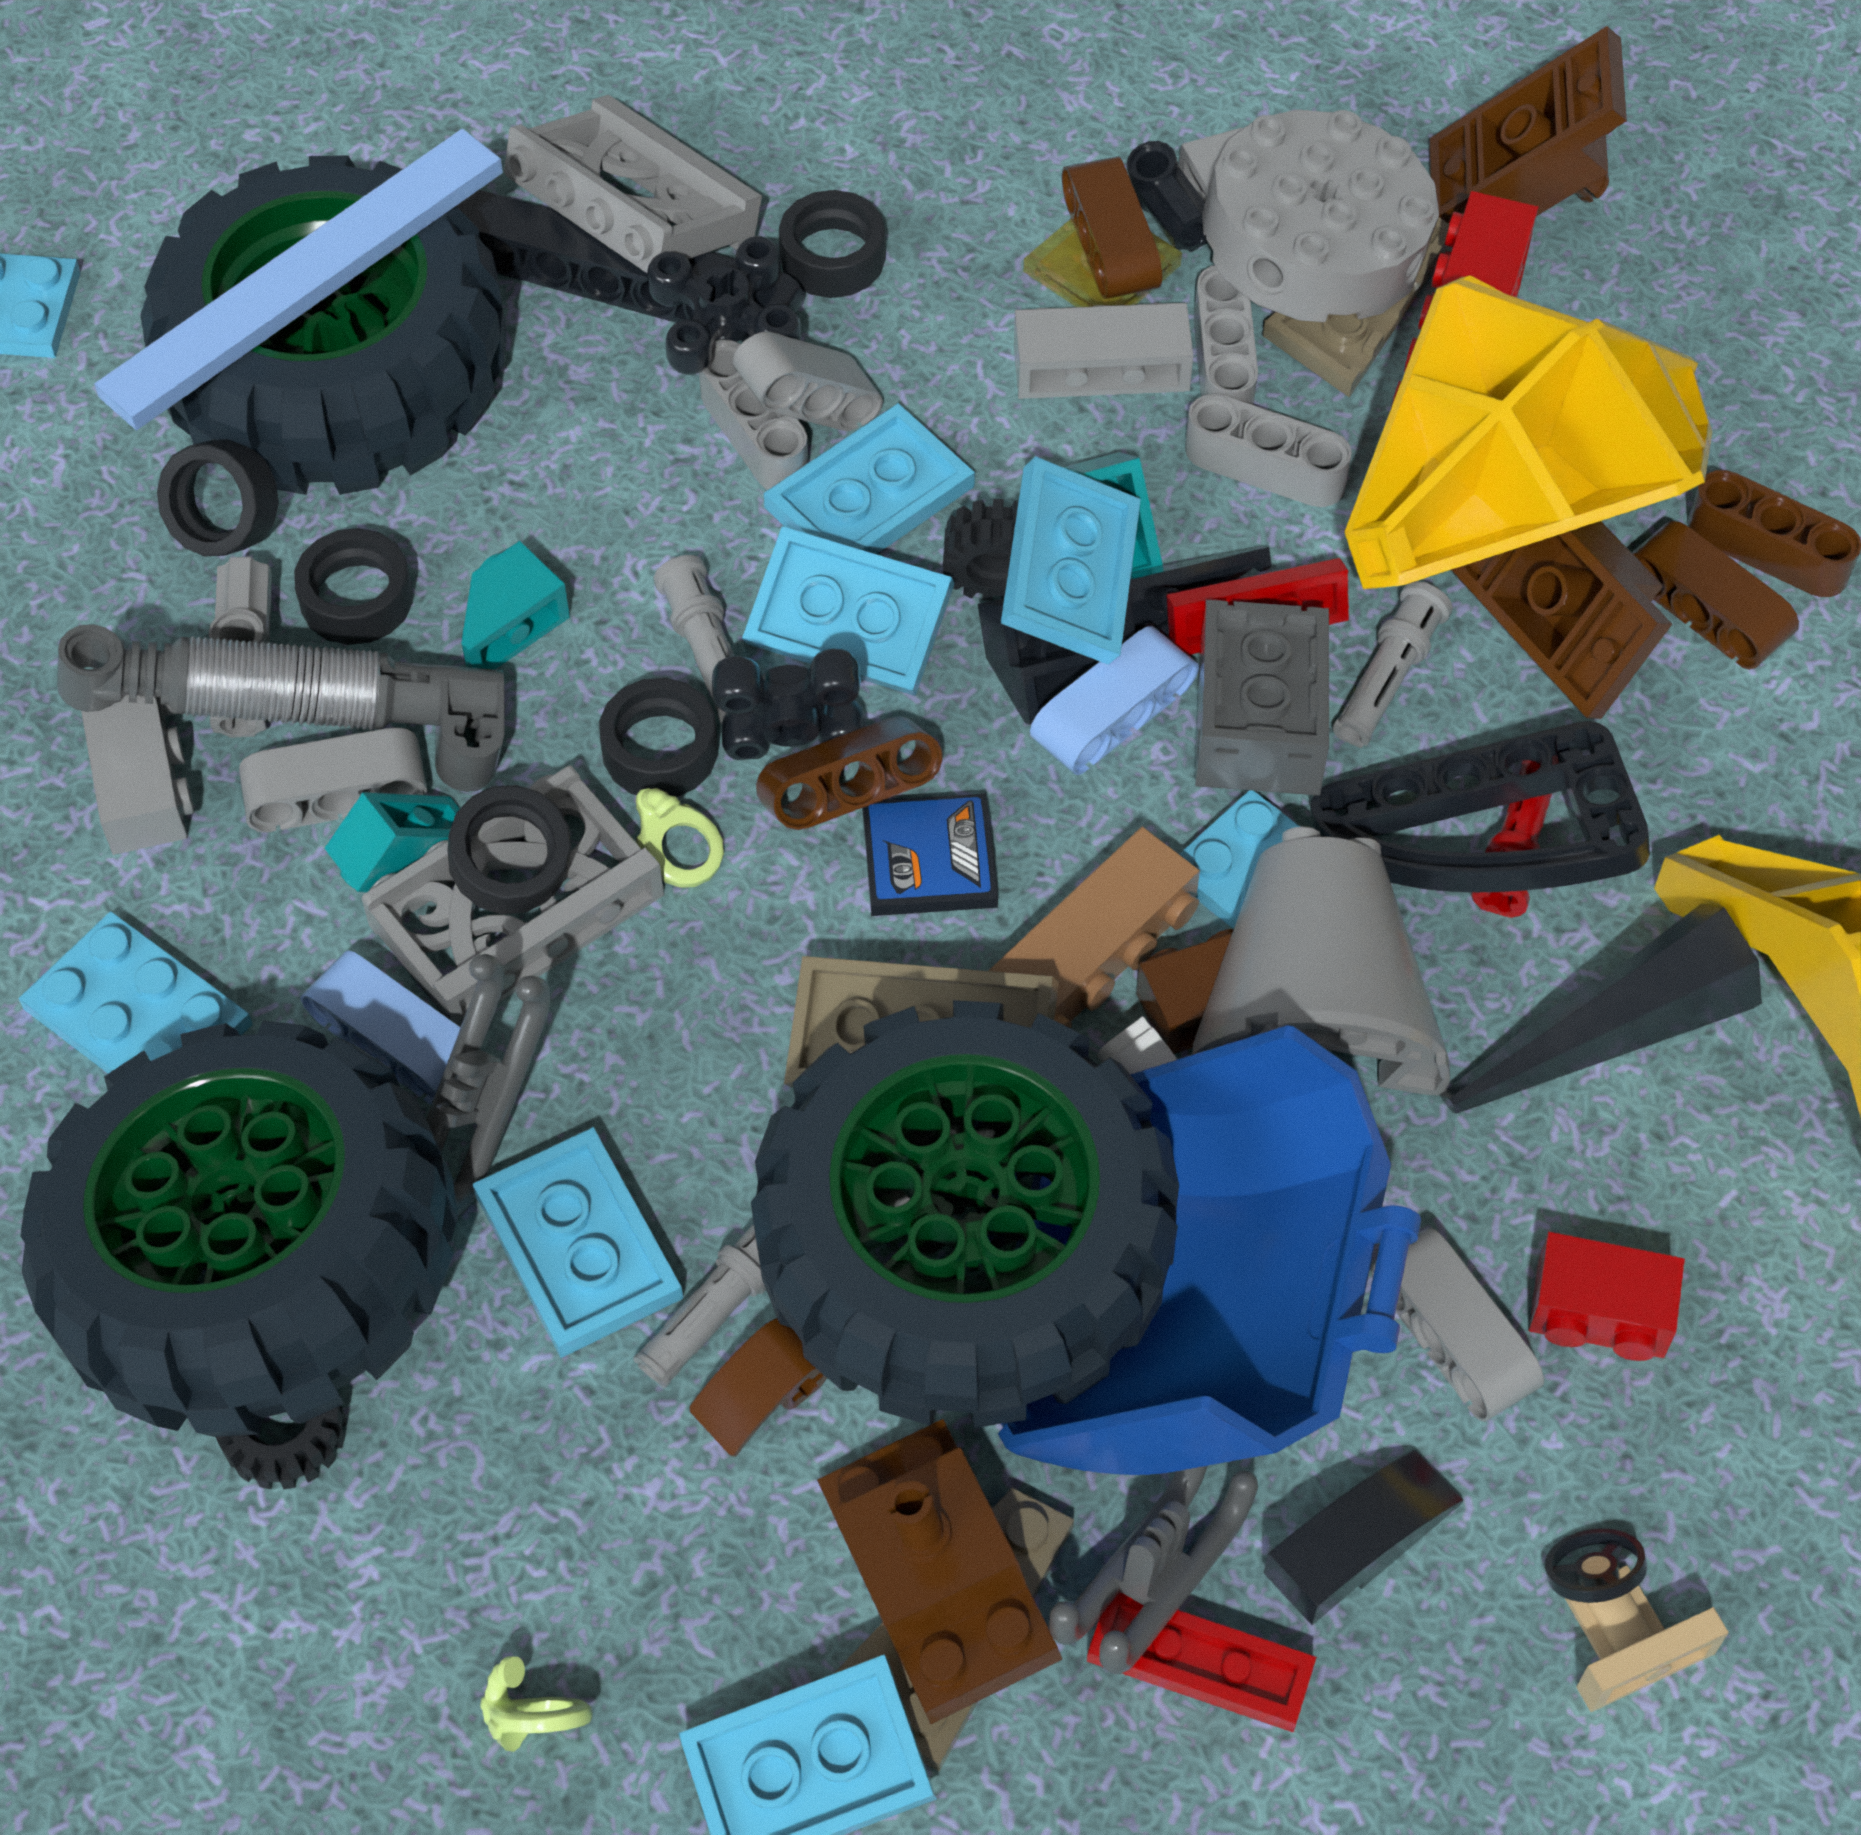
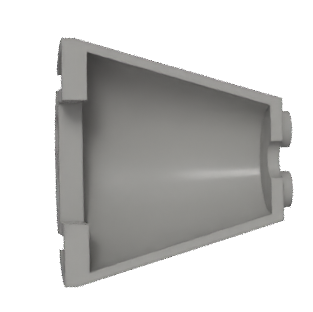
M1295 827L1283 832L1281 843L1271 846L1260 855L1193 1043V1055L1289 1025L1303 1032L1326 1050L1382 1059L1379 1062V1087L1425 1095H1440L1446 1091L1450 1081L1449 1057L1384 861L1381 857V846L1377 841L1370 838L1347 840L1321 837L1320 832L1313 828Z

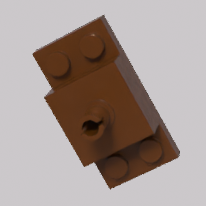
M1608 26L1604 27L1430 138L1431 178L1436 188L1439 218L1450 224L1453 212L1464 214L1471 191L1538 206L1537 216L1574 193L1585 203L1593 202V196L1586 189L1593 193L1596 198H1600L1609 185L1606 135L1627 122L1621 37Z
M1602 521L1451 569L1588 719L1603 718L1672 626V623L1651 602L1663 585Z
M943 1419L817 1479L930 1724L946 1718L1063 1660L1058 1646L1051 1636L1049 1628L1028 1589L1020 1565L961 1447H957Z

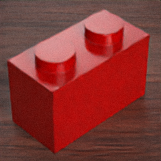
M1548 1231L1538 1258L1528 1331L1544 1334L1549 1342L1563 1347H1579L1589 1343L1613 1348L1614 1353L1618 1356L1633 1361H1646L1653 1357L1664 1358L1677 1331L1685 1258Z

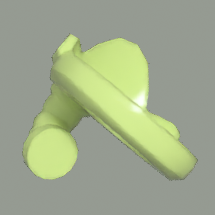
M657 788L640 790L636 795V809L640 816L641 832L636 837V843L641 849L646 848L660 864L662 881L679 888L696 887L709 881L719 870L724 855L723 839L716 826L704 814L688 804L679 805L680 801L676 796H669L667 792ZM676 826H689L697 829L708 842L709 855L707 861L702 866L691 870L675 867L666 859L662 851V839L665 833Z
M507 1656L503 1658L499 1664L493 1667L492 1672L488 1676V1684L485 1694L481 1698L480 1707L489 1732L506 1751L514 1752L520 1748L522 1741L528 1733L569 1730L589 1724L592 1720L591 1706L581 1699L541 1697L511 1700L508 1697L507 1688L519 1686L525 1676V1666L519 1657Z

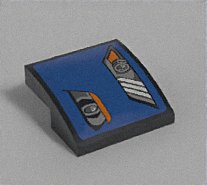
M986 793L882 800L862 808L871 916L998 908L995 862Z

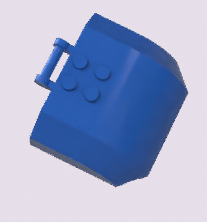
M1289 1025L1130 1074L1152 1101L1150 1121L1153 1127H1156L1170 1138L1179 1181L1176 1213L1178 1229L1174 1261L1169 1266L1163 1287L1162 1303L1139 1344L1120 1349L1110 1359L1108 1377L1067 1404L1057 1403L1051 1394L1026 1404V1420L1002 1423L1001 1426L1003 1428L998 1435L1005 1448L1019 1456L1061 1467L1119 1475L1162 1474L1274 1454L1340 1418L1353 1352L1367 1350L1374 1353H1391L1396 1350L1400 1325L1394 1319L1408 1248L1410 1244L1418 1240L1421 1216L1414 1210L1403 1206L1390 1205L1382 1207L1391 1163L1357 1071L1303 1032ZM1035 1174L1031 1190L1044 1189L1051 1184V1181L1042 1175ZM1033 1220L1037 1229L1064 1245L1066 1244L1072 1228ZM1022 1239L1017 1241L1015 1250L1025 1244ZM1380 1243L1366 1314L1361 1315L1374 1246Z

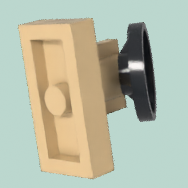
M1605 1528L1580 1531L1560 1540L1551 1548L1546 1556L1545 1570L1550 1587L1558 1595L1565 1598L1600 1659L1587 1666L1576 1686L1590 1712L1715 1655L1729 1633L1714 1607L1664 1629L1639 1586L1647 1572L1644 1548L1634 1536L1626 1532ZM1596 1544H1607L1601 1552L1588 1553L1580 1557L1575 1564L1558 1565L1566 1555L1579 1548ZM1622 1548L1628 1549L1638 1558L1636 1565L1631 1571L1628 1566L1618 1568L1617 1562Z

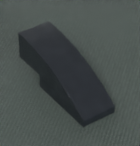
M1413 1450L1360 1482L1268 1553L1263 1573L1305 1619L1313 1625L1357 1587L1363 1589L1463 1503V1499L1416 1450Z

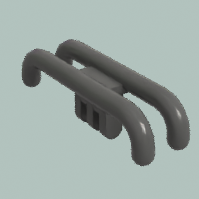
M488 954L477 955L470 962L469 971L471 976L477 980V984L426 1117V1121L441 1153L451 1128L474 1122L478 1124L460 1172L453 1183L458 1218L467 1211L476 1198L472 1184L487 1176L546 1022L551 1001L550 989L545 980L532 975L520 979L516 984V994L523 1001V1005L503 1059L501 1060L482 1051L483 1042L502 994L505 977L501 961Z
M1208 1466L1176 1471L1171 1483L1160 1499L1074 1603L1062 1601L1054 1605L1049 1620L1051 1636L1063 1645H1070L1080 1640L1121 1592L1144 1606L1123 1632L1110 1631L1104 1635L1100 1644L1099 1661L1109 1673L1114 1675L1131 1669L1239 1532L1253 1505L1258 1490L1256 1476L1252 1472L1245 1470L1238 1471L1233 1475L1227 1494L1217 1514L1185 1554L1183 1553V1548L1190 1523V1513L1187 1508L1198 1492Z

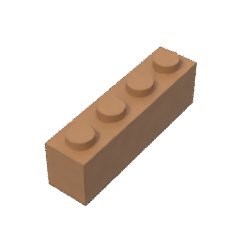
M1141 827L988 971L1053 976L1059 981L1054 1021L1071 1028V1021L1083 1009L1087 1008L1090 1011H1094L1106 1001L1115 986L1114 980L1127 967L1137 970L1140 963L1150 958L1157 946L1156 939L1170 926L1178 930L1191 919L1199 905V899L1196 896L1200 870L1144 827Z

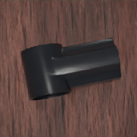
M1148 141L1139 144L1131 151L1127 158V169L1142 210L1150 213L1176 251L1184 249L1193 252L1207 244L1206 235L1203 234L1202 222L1205 201L1178 166L1174 149L1161 141Z

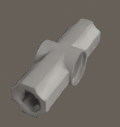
M230 557L226 564L217 567L215 619L209 628V639L217 640L219 638L221 641L226 639L227 642L232 639L233 642L238 640L240 643L244 640L246 643L251 641L253 644L256 641L259 644L262 642L268 644L270 642L272 571L269 564L255 561L252 557ZM210 715V725L213 732L224 734L230 738L254 737L258 732L266 730L267 720L263 722L262 719L257 721L254 718L251 721L249 718L244 720L242 717L239 720L236 717L225 719L223 716L218 718L217 715L212 718Z

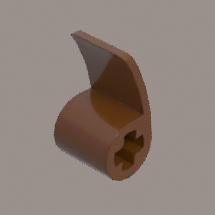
M775 1318L757 1330L729 1358L698 1394L689 1408L691 1414L730 1456L736 1457L758 1428L780 1404L788 1410L796 1408L824 1384L827 1377L804 1358L802 1341L795 1331L790 1327L781 1325L778 1318Z

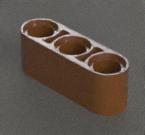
M1116 156L1064 166L1062 169V187L1065 203L1101 297L1109 299L1159 289L1162 284L1159 252L1122 159Z
M1715 470L1706 474L1705 482L1698 486L1687 520V524L1691 529L1726 555L1818 597H1833L1840 594L1846 588L1861 550L1860 536L1847 524L1728 470Z
M1671 521L1666 523L1632 552L1663 585L1653 600L1686 624L1690 621L1692 624L1689 627L1730 659L1739 658L1736 663L1744 669L1751 670L1757 668L1790 639L1799 628L1797 614L1787 600L1689 526L1681 522Z
M900 716L892 717L773 761L765 766L759 774L756 792L761 804L787 828L795 830L807 829L924 785L939 772L942 763V749L937 740L910 719ZM915 740V749L912 755L903 762H897L896 757L902 745L908 741ZM859 761V768L854 778L847 783L839 784V777L845 766ZM802 783L799 797L790 804L781 805L782 795L785 790L793 784Z

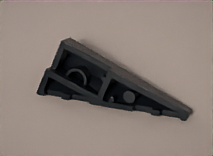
M1253 546L1131 572L1122 644L1141 629L1151 625L1167 637L1169 635L1167 594L1237 580L1253 568L1259 572L1266 571L1272 567L1269 547ZM1004 598L979 603L977 605L986 659L1025 724L1031 725L1036 715L1051 699L1100 662L1001 624Z
M1701 903L1602 981L1592 978L1587 980L1446 1089L1440 1096L1447 1107L1457 1114L1754 1009L1762 1004L1759 960L1724 907Z

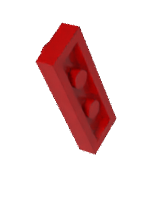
M1340 558L1167 594L1169 640L1187 655L1199 653L1206 599L1228 601L1229 606H1233L1235 601L1301 606V611H1307V607L1329 608V625L1349 621L1348 569Z
M1120 1592L1099 1618L1088 1650L1087 1662L1103 1667L1099 1661V1652L1104 1635L1110 1631L1123 1632L1144 1605ZM1177 1610L1131 1669L1121 1674L1294 1733L1317 1657Z

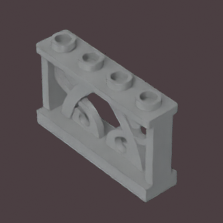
M609 94L592 99L590 110L529 129L522 124L512 126L509 129L504 168L505 175L646 273L649 263L659 253L674 251L690 259L726 245H730L737 250L744 240L755 236L762 195ZM603 170L613 175L630 178L654 194V198L624 194L601 179L600 171ZM668 223H675L676 225L671 227Z
M567 766L554 775L543 776L529 788L540 792L558 806L563 817L567 814L573 815L581 819L585 824L583 838L571 851L569 865L563 880L564 882L567 878L570 879L564 886L565 892L575 891V893L558 902L554 899L555 892L546 903L540 905L542 914L533 920L525 923L517 918L505 915H489L473 920L476 905L460 893L449 873L448 840L436 843L425 853L424 857L400 872L391 873L380 878L362 896L370 928L376 935L380 936L437 1006L439 1012L460 1028L477 984V980L471 976L469 971L470 962L477 955L488 954L501 961L505 974L504 987L499 1000L501 1002L516 992V984L523 977L531 975L541 976L664 896L660 864L646 848L641 849L583 783L580 775L572 766ZM500 817L483 823L475 832L471 843V853L478 870L487 877L489 871L526 869L540 871L547 857V846L541 831L530 822L515 817ZM600 840L620 864L610 869L600 862L589 858V855ZM432 901L437 905L436 909L430 914L419 915L420 921L431 927H442L449 924V929L432 935H420L408 931L403 926V918ZM503 932L508 935L491 947L487 946L491 937L490 934L486 933ZM482 934H486V935H483V936L477 938L475 941H473V938H474V937L479 936V935H482ZM451 946L457 968L443 977L425 953L442 950Z

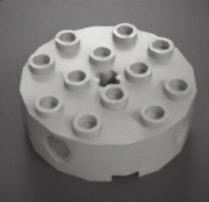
M1292 110L1275 115L1259 116L1228 139L1214 167L1202 214L1203 234L1206 235L1207 241L1214 251L1212 261L1225 281L1259 306L1301 321L1326 322L1328 314L1346 316L1356 313L1358 320L1379 315L1408 295L1423 265L1439 217L1435 183L1406 140L1397 136H1391L1382 128L1363 122L1358 115L1351 111L1321 112Z

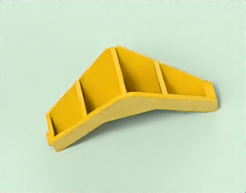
M1471 275L1461 277L1437 288L1344 531L1363 589L1406 585L1681 495L1704 483L1712 429L1695 375L1698 363L1688 355L1598 318L1590 322L1577 319L1504 294Z
M1720 835L1666 856L1654 889L1667 909L1681 917L1687 915L1701 903L1724 907L1748 945L1770 957L1848 1071L1861 1118V874L1724 841Z

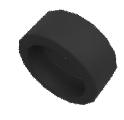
M839 190L819 191L796 200L784 212L778 229L783 273L795 279L806 293L826 298L851 296L868 288L881 275L886 259L885 227L882 215L870 201L851 192ZM830 229L849 231L862 238L865 242L858 251L836 258L815 256L802 249L799 245L807 236L818 231Z
M229 439L210 440L189 445L173 454L161 471L157 488L160 516L170 535L185 549L204 557L225 556L245 550L262 541L275 523L279 505L276 480L266 461L253 449ZM207 463H217L223 466L233 476L240 490L243 507L240 521L236 528L230 532H219L213 529L203 519L196 505L194 485L197 472Z
M355 528L337 530L318 538L301 554L294 570L295 591L301 614L310 629L328 641L345 645L376 641L391 634L403 623L413 604L412 582L407 559L397 543L379 532ZM368 566L377 568L386 573L389 578V584L375 599L361 605L339 606L327 603L319 596L321 584L331 574L346 567Z
M669 678L642 679L628 685L607 702L599 720L604 766L612 780L633 795H637L640 790L647 788H657L667 792L669 796L676 797L694 790L711 774L718 757L715 713L706 697L685 682ZM669 716L680 719L693 727L695 731V742L683 753L670 759L647 760L639 758L623 747V735L635 723L649 717Z
M519 785L493 786L471 796L456 813L448 836L449 873L460 893L479 908L499 914L526 913L546 903L562 886L571 854L569 826L558 806L540 792ZM515 817L533 824L541 831L546 840L547 857L543 868L533 878L519 883H503L486 877L478 870L471 853V843L474 834L483 823L494 818Z

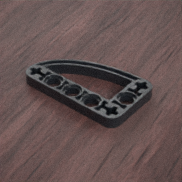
M1591 721L1576 722L1333 782L1323 786L1320 795H1314L1311 800L1315 830L1320 832L1321 837L1347 840L1370 838L1377 841L1381 846V857L1390 882L1419 889L1478 893L1562 887L1629 874L1639 870L1647 863L1650 856L1648 824L1614 737L1607 727ZM1588 749L1591 755L1583 756L1580 750ZM1558 755L1559 764L1552 765V756ZM1523 760L1535 761L1541 765L1538 770L1528 775H1517L1508 771L1512 764ZM1469 775L1479 779V782L1474 787L1467 790H1455L1447 786V783L1457 776ZM1600 789L1613 790L1620 795L1615 801L1602 805L1586 800V797L1591 792ZM1401 790L1413 791L1418 795L1414 801L1406 805H1393L1385 801L1389 795ZM1567 790L1585 842L1522 851L1459 853L1415 849L1385 842L1374 837ZM1374 800L1375 809L1368 810L1367 802ZM1345 809L1346 815L1336 816L1334 811ZM1619 825V831L1623 842L1626 844L1625 846H1617V843L1610 839V828Z

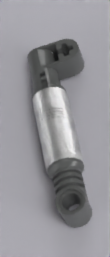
M94 624L79 625L70 629L61 638L58 646V693L66 704L77 710L85 712L101 711L110 707L115 701L120 702L121 694H128L129 702L137 703V695L145 696V704H153V696L161 697V705H169L176 714L185 713L187 716L191 713L193 716L198 714L200 717L204 714L206 717L211 715L212 718L217 715L218 718L223 716L225 719L236 717L239 720L242 717L244 720L249 718L251 721L254 718L257 721L262 719L263 722L266 720L269 722L274 720L276 723L279 720L282 723L291 721L292 724L298 721L300 725L304 722L310 725L313 722L315 726L318 724L320 726L323 724L329 726L331 724L332 727L335 725L341 727L343 725L345 728L348 726L354 728L356 726L357 729L360 727L366 729L368 727L370 730L383 729L390 722L434 725L435 767L438 776L446 785L464 792L478 791L488 785L495 776L504 738L503 670L395 662L388 653H378L377 651L372 653L371 650L366 653L365 650L360 652L358 649L355 652L352 649L349 651L343 649L341 651L340 648L335 650L333 647L331 649L324 647L321 652V649L317 646L314 649L313 655V648L311 646L306 650L302 645L299 647L298 654V647L296 645L291 647L289 644L284 646L281 643L278 646L277 643L272 645L270 642L268 644L262 642L259 644L257 641L253 644L251 641L246 643L244 640L240 643L238 640L233 642L232 639L227 642L226 639L222 641L219 638L217 640L213 638L208 640L206 637L204 639L200 637L195 639L193 636L190 639L189 637H180L173 644L165 643L164 651L156 650L157 642H149L148 649H140L141 641L132 640V648H124V640L119 639L109 629ZM85 667H92L96 669H85ZM465 728L477 729L473 748L467 746L466 738H464Z

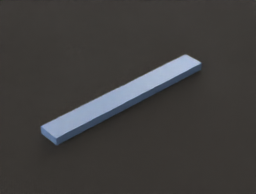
M460 129L94 383L98 397L137 431L503 173L501 158L464 129Z

